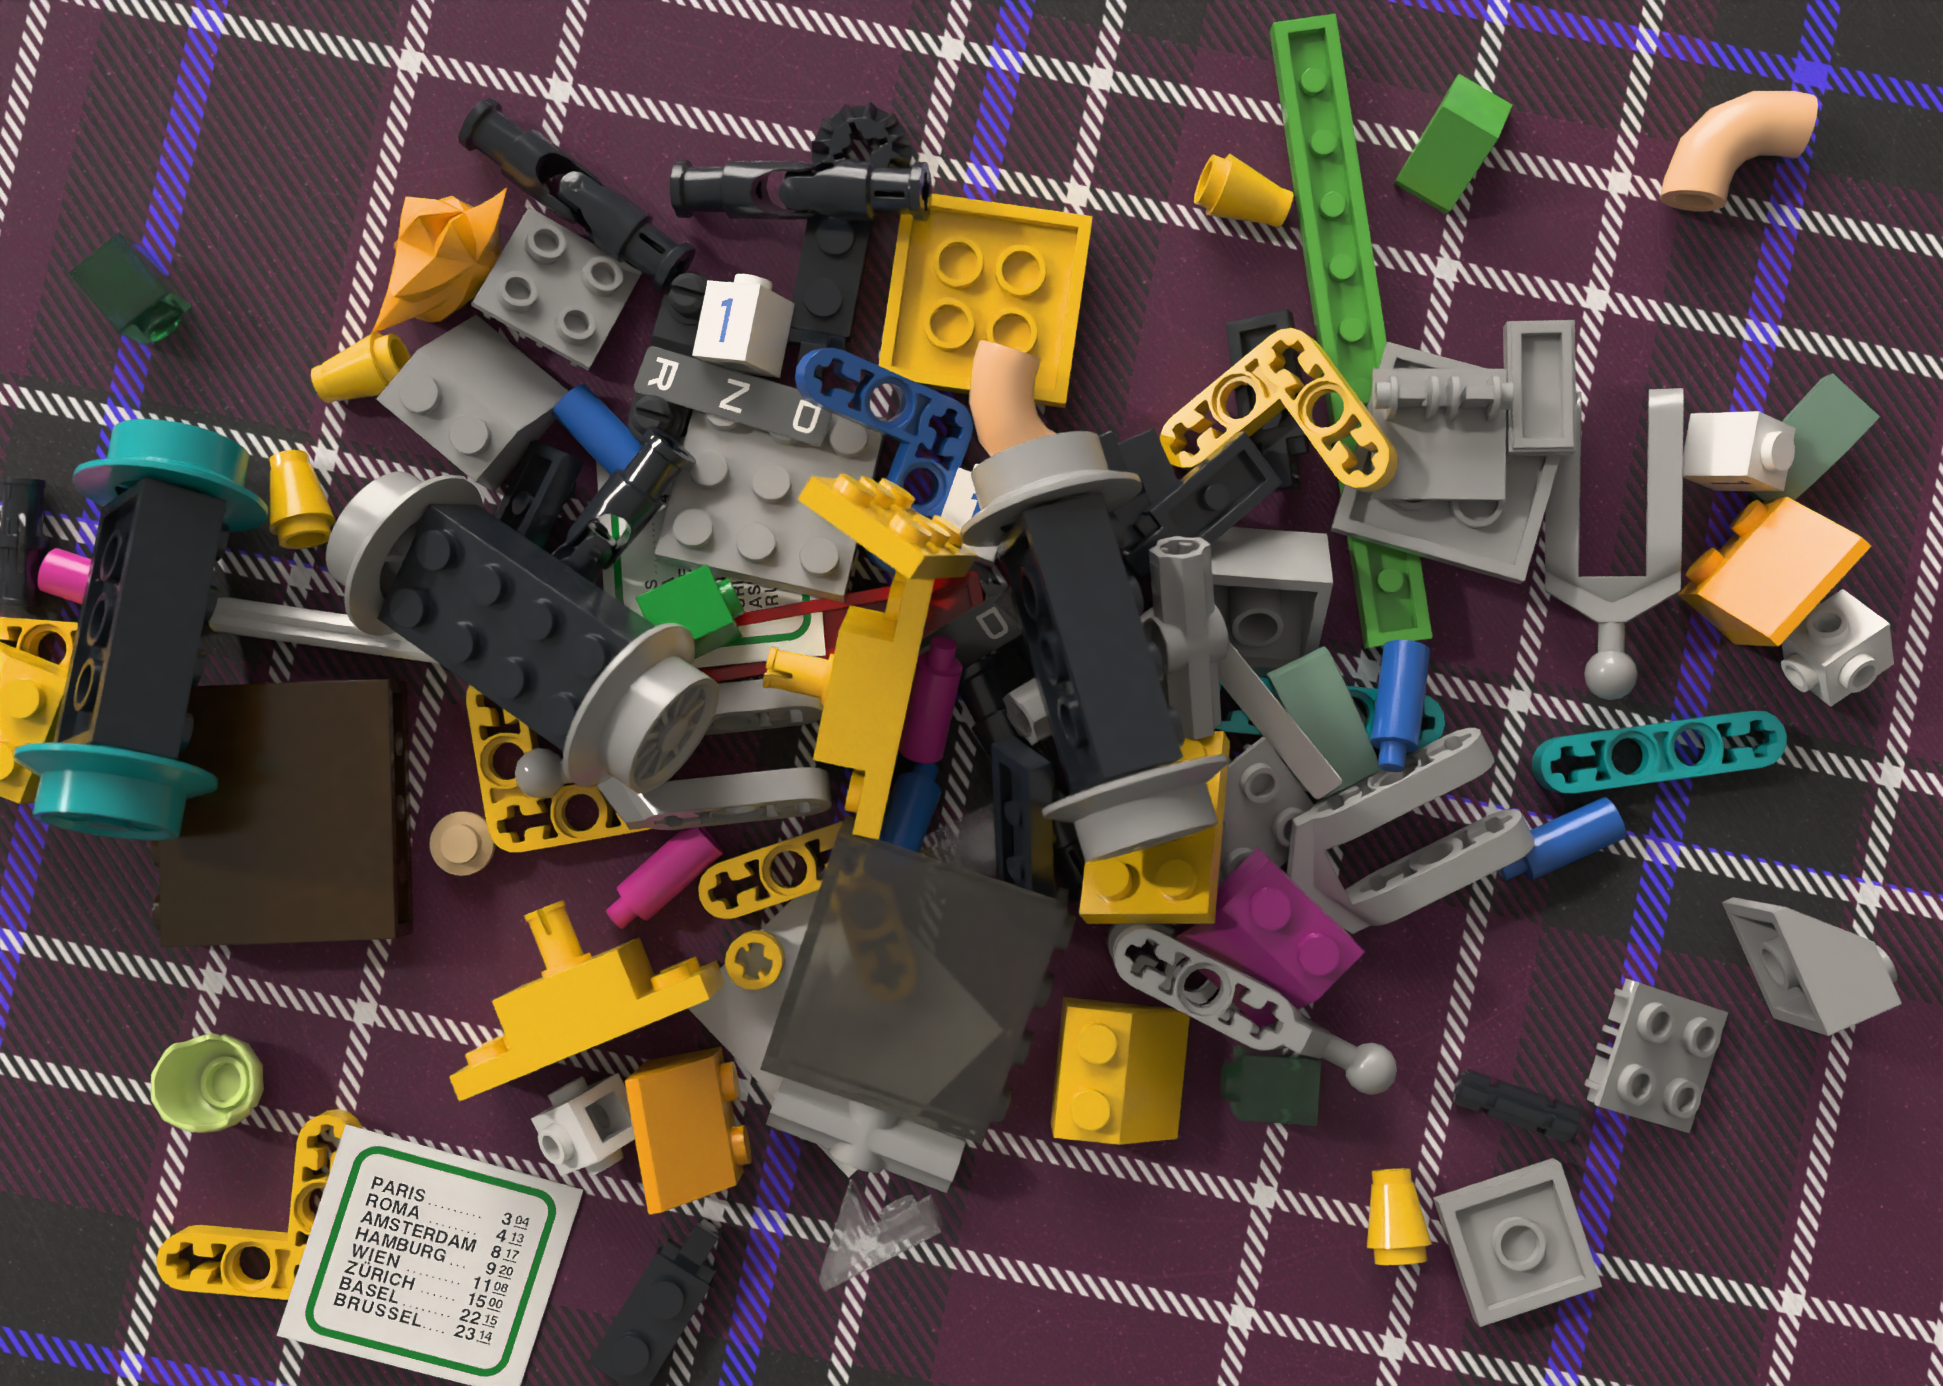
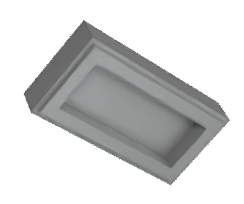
M1575 320L1507 321L1503 326L1504 369H1507V383H1513L1514 399L1512 409L1506 410V456L1573 455L1577 451Z

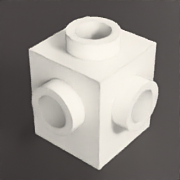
M1844 589L1816 606L1781 643L1784 660L1781 661V667L1787 679L1802 692L1812 691L1830 707L1850 693L1864 690L1875 680L1877 675L1894 665L1890 623Z
M618 1073L589 1086L583 1076L567 1083L548 1095L553 1105L552 1107L531 1118L538 1132L540 1149L544 1156L556 1166L560 1176L584 1167L589 1176H593L623 1159L625 1156L621 1147L635 1139L626 1087Z

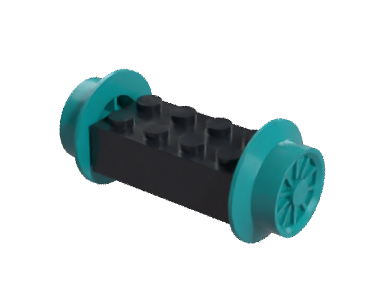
M157 419L127 420L113 427L106 459L83 463L74 470L72 478L74 487L86 498L103 507L54 742L22 745L14 751L13 759L40 777L32 814L35 820L53 827L103 837L143 841L175 840L180 836L186 799L217 790L219 780L215 775L175 759H178V754L184 752L187 748L193 731V715L186 713L190 690L198 685L205 667L206 653L204 649L199 648L203 624H207L210 621L218 598L217 587L211 585L214 563L222 558L226 550L229 532L257 528L266 522L268 507L265 502L245 488L250 455L244 447L230 438L204 428L174 421Z

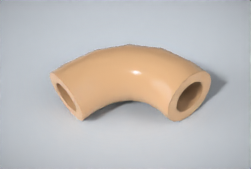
M1752 91L1710 108L1681 137L1664 177L1660 200L1670 207L1687 211H1713L1723 208L1727 201L1729 185L1733 175L1746 160L1758 155H1774L1790 159L1798 158L1801 155L1814 130L1818 110L1817 98L1813 94L1797 91Z
M979 340L973 359L969 405L979 442L990 457L1018 444L1057 434L1048 429L1039 418L1033 398L1035 378L1041 359L1010 347Z

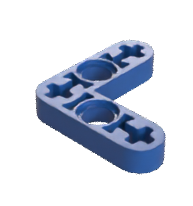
M821 348L812 350L803 356L797 365L795 374L797 389L803 399L814 406L899 441L900 445L887 480L903 488L904 480L909 472L916 468L926 470L932 478V493L923 503L912 504L911 508L932 520L934 515L941 517L957 470L961 466L972 436L973 423L967 408L953 398L841 349ZM833 361L835 363L833 374L848 382H860V372L864 373L865 377L857 386L854 394L838 388H827L824 394L820 393L822 382L814 377L816 367H828ZM881 384H889L895 388L900 399L898 412L888 421H881L876 418L870 408L871 394ZM852 398L853 409L848 407V403L852 400ZM947 412L945 422L953 427L950 437H939L932 451L933 455L944 457L942 464L940 465L931 459L915 457L917 448L931 450L934 444L936 431L929 427L930 418L932 416L942 417ZM864 547L865 555L871 565L880 571L895 574L896 569Z

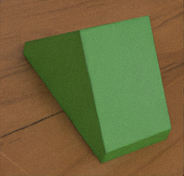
M1458 74L1393 184L1448 215L1498 140L1513 105Z

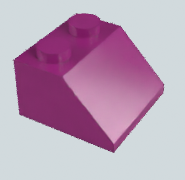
M1259 847L1218 887L1215 923L1181 924L1171 934L1183 942L1274 988L1298 1010L1318 1000L1365 953L1355 940ZM1206 968L1198 969L1220 990V978L1217 973ZM1239 983L1235 985L1232 1002L1259 1028L1278 1021L1271 1012L1273 1002L1267 1001L1261 1009L1254 1008L1242 1002L1237 996L1245 986Z

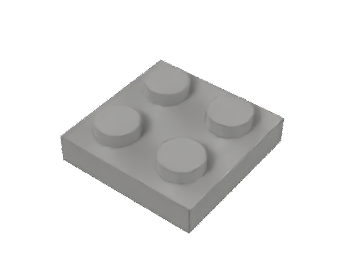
M1551 1158L1433 1197L1472 1318L1479 1327L1602 1287L1562 1165L1556 1159Z

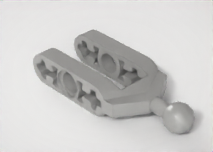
M1683 388L1649 389L1646 576L1579 577L1581 391L1576 392L1579 393L1576 403L1577 451L1573 455H1561L1546 506L1545 592L1598 624V653L1593 655L1586 664L1584 677L1590 691L1599 698L1607 700L1620 699L1629 694L1636 685L1638 677L1636 664L1625 653V624L1676 595L1681 590Z
M763 679L718 684L719 699L717 708L705 735L810 724L822 717L823 705H820L821 698L775 688H763ZM536 748L530 750L517 762L515 770L517 786L530 797L545 799L555 795L564 784L573 783L564 772L563 758L549 749ZM812 767L667 781L658 788L643 794L635 793L614 777L596 785L629 830L642 828L678 830L800 817L824 812L830 809L832 805L829 773L826 770Z
M1465 728L1450 733L1406 755L1404 771L1388 772L1381 770L1341 791L1322 798L1313 805L1311 810L1293 818L1287 875L1343 929L1354 934L1370 925H1384L1398 920L1516 862L1533 849L1535 840L1520 811L1516 809L1498 811L1371 873L1346 890L1344 889L1324 850L1353 840L1479 777L1491 768L1494 763V757L1480 729Z
M1167 924L1110 925L1106 937L1109 953L1113 958V963L1119 975L1131 986L1251 1048L1261 1051L1289 1048L1302 1055L1319 1059L1323 1058L1344 1069L1350 1085L1361 1093L1368 1095L1379 1094L1386 1091L1395 1082L1397 1073L1396 1060L1392 1053L1383 1045L1366 1043L1356 1047L1331 1034L1327 1029L1295 1008L1274 988L1172 936L1171 934L1176 930L1175 928ZM1146 940H1148L1154 946L1153 951L1157 957L1164 961L1162 971L1155 968L1159 963L1155 957L1138 950L1133 958H1131L1126 953V949L1130 944L1142 947ZM1185 956H1187V957H1186L1184 960H1182L1181 963L1177 966V964L1180 962V960H1181L1182 958H1184ZM1206 968L1218 974L1221 986L1219 993L1213 1000L1208 1001L1218 988L1209 979L1198 988L1189 989L1184 987L1185 980L1191 972ZM1239 983L1245 986L1237 996L1242 1002L1254 1008L1261 1009L1267 1001L1273 1002L1271 1012L1278 1021L1259 1028L1247 1015L1239 1012L1240 1009L1232 1002L1235 985Z

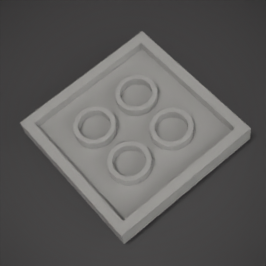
M1387 342L1378 369L1487 368ZM1371 391V395H1370L1369 402H1368V405H1367V410L1370 412L1371 415H1372V391ZM1576 393V403H1577V399H1578L1579 393ZM1356 442L1354 454L1357 457L1358 463L1351 471L1359 470L1370 475L1371 451ZM1561 455L1506 456L1505 501L1371 500V492H1362L1344 484L1331 531L1521 584L1526 578Z
M693 409L683 447L695 458L696 464L690 471L682 470L673 482L654 553L657 562L692 570L707 564L715 575L844 603L859 543L801 503L797 498L811 476L838 478L840 473H844L857 481L862 476L874 480L885 435L832 414L823 443L820 446H815ZM875 416L881 421H887V418Z

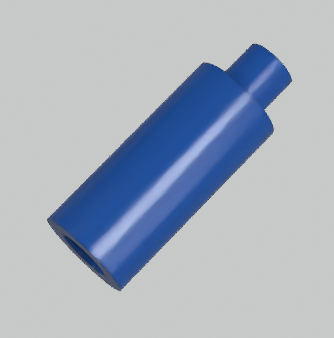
M580 384L571 389L553 409L552 415L610 476L617 468L625 469L643 446L631 434L630 429L586 384Z
M1392 640L1386 642L1383 647L1370 743L1372 746L1380 749L1378 768L1384 771H1404L1406 753L1414 752L1418 749L1431 654L1430 648L1419 642Z
M915 762L911 772L902 773L897 778L885 809L879 840L873 839L864 862L865 870L882 882L901 885L909 880L941 796V788L935 782L939 772V768L935 763Z
M1600 798L1531 829L1530 831L1535 840L1533 849L1521 859L1497 871L1504 881L1522 873L1531 881L1625 839L1626 829L1616 807L1608 798Z

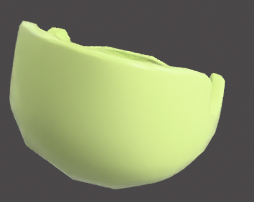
M207 1033L188 1041L172 1044L164 1051L151 1073V1101L162 1120L188 1132H217L238 1124L251 1114V1109L258 1105L264 1090L263 1066L249 1043L227 1034Z

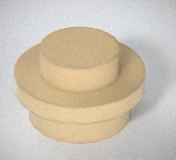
M455 812L445 816L436 824L430 837V850L434 861L441 869L453 875H469L482 870L492 859L496 847L488 832L486 820L472 812Z

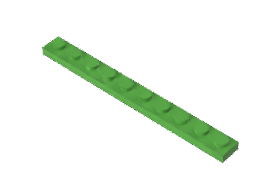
M1336 13L1273 22L1270 29V39L1317 343L1323 348L1367 408L1372 391V370L1379 368L1387 341ZM1334 392L1325 394L1330 426L1339 421L1344 411V402L1341 396ZM1359 422L1358 426L1355 429L1361 427V422ZM1351 434L1339 440L1348 445L1354 453L1356 441ZM1338 479L1341 494L1344 484ZM1347 536L1364 649L1381 647L1386 642L1392 640L1422 641L1432 639L1420 556Z

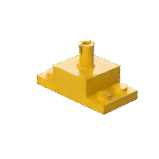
M896 570L885 613L850 605L839 630L835 653L830 654L829 660L779 650L778 647L771 646L765 667L768 670L764 674L763 688H775L821 698L820 705L824 707L813 760L854 769L844 809L845 811L857 813L853 835L879 840L935 578L908 579Z
M564 900L524 915L526 922L528 921L547 970L541 972L543 977L526 983L492 1000L505 1034L481 1044V1047L466 1053L465 1057L469 1065L449 1076L459 1102L709 1000L726 984L717 960L700 967L695 956L661 970L660 974L654 975L640 937L595 956H591L590 952L584 954L566 911Z

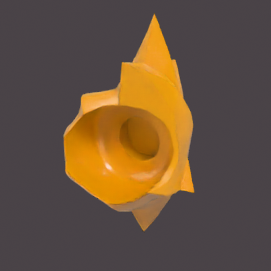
M507 188L476 207H472L454 196L440 200L405 197L400 219L399 236L393 246L396 256L392 274L372 333L400 324L413 317L426 322H440L476 297L502 253L499 220Z

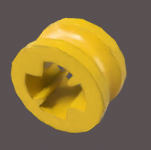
M752 930L743 933L731 943L726 952L725 967L728 976L736 985L746 990H760L768 987L779 977L785 964V953L782 944L774 935L766 931ZM752 943L764 945V957L773 961L770 972L768 973L762 968L758 972L759 977H752L746 974L747 963L738 959L741 948L743 947L748 952L753 947Z

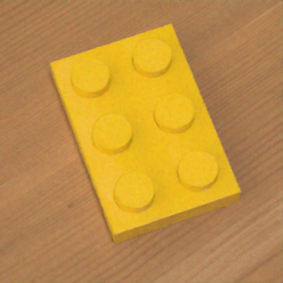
M840 473L838 478L811 476L797 498L801 503L908 579L965 577L979 556L963 545L960 528L938 515H934L932 520L919 514L911 508L915 498L906 490L885 478H882L880 483H877L866 476H862L857 481L844 473Z
M1214 731V735L1196 740L1184 737L1183 746L1180 747L1183 757L1172 764L1214 755H1226L1229 761L1230 741L1224 731ZM1228 764L1206 784L1217 817V825L1136 852L1091 863L1085 862L1079 915L1087 924L1215 923Z

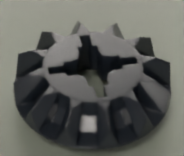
M871 102L865 106L853 107L844 104L840 111L829 118H823L821 127L812 141V163L816 166L815 172L827 170L843 161H857L856 159L845 160L843 155L852 151V133L856 131L859 138L862 137L867 146L877 144L879 147L878 150L871 153V161L875 163L876 168L911 167L912 150L909 134L906 133L894 113L889 114L877 108Z

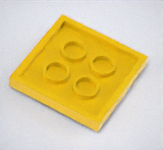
M933 193L927 221H914L912 215H900L879 366L933 390L969 395L973 359L979 340L988 341L1040 358L1041 362L1035 378L1034 402L1038 405L1065 408L1093 216Z

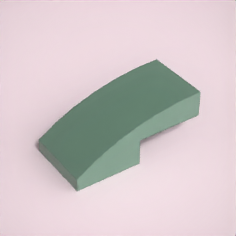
M1833 373L1821 378L1782 420L1783 423L1796 428L1794 435L1795 456L1787 472L1784 491L1746 492L1761 503L1765 500L1789 497L1795 501L1837 462L1880 416Z
M1325 646L1266 674L1275 698L1342 779V784L1323 796V798L1381 771L1378 768L1377 757L1357 708L1329 650Z

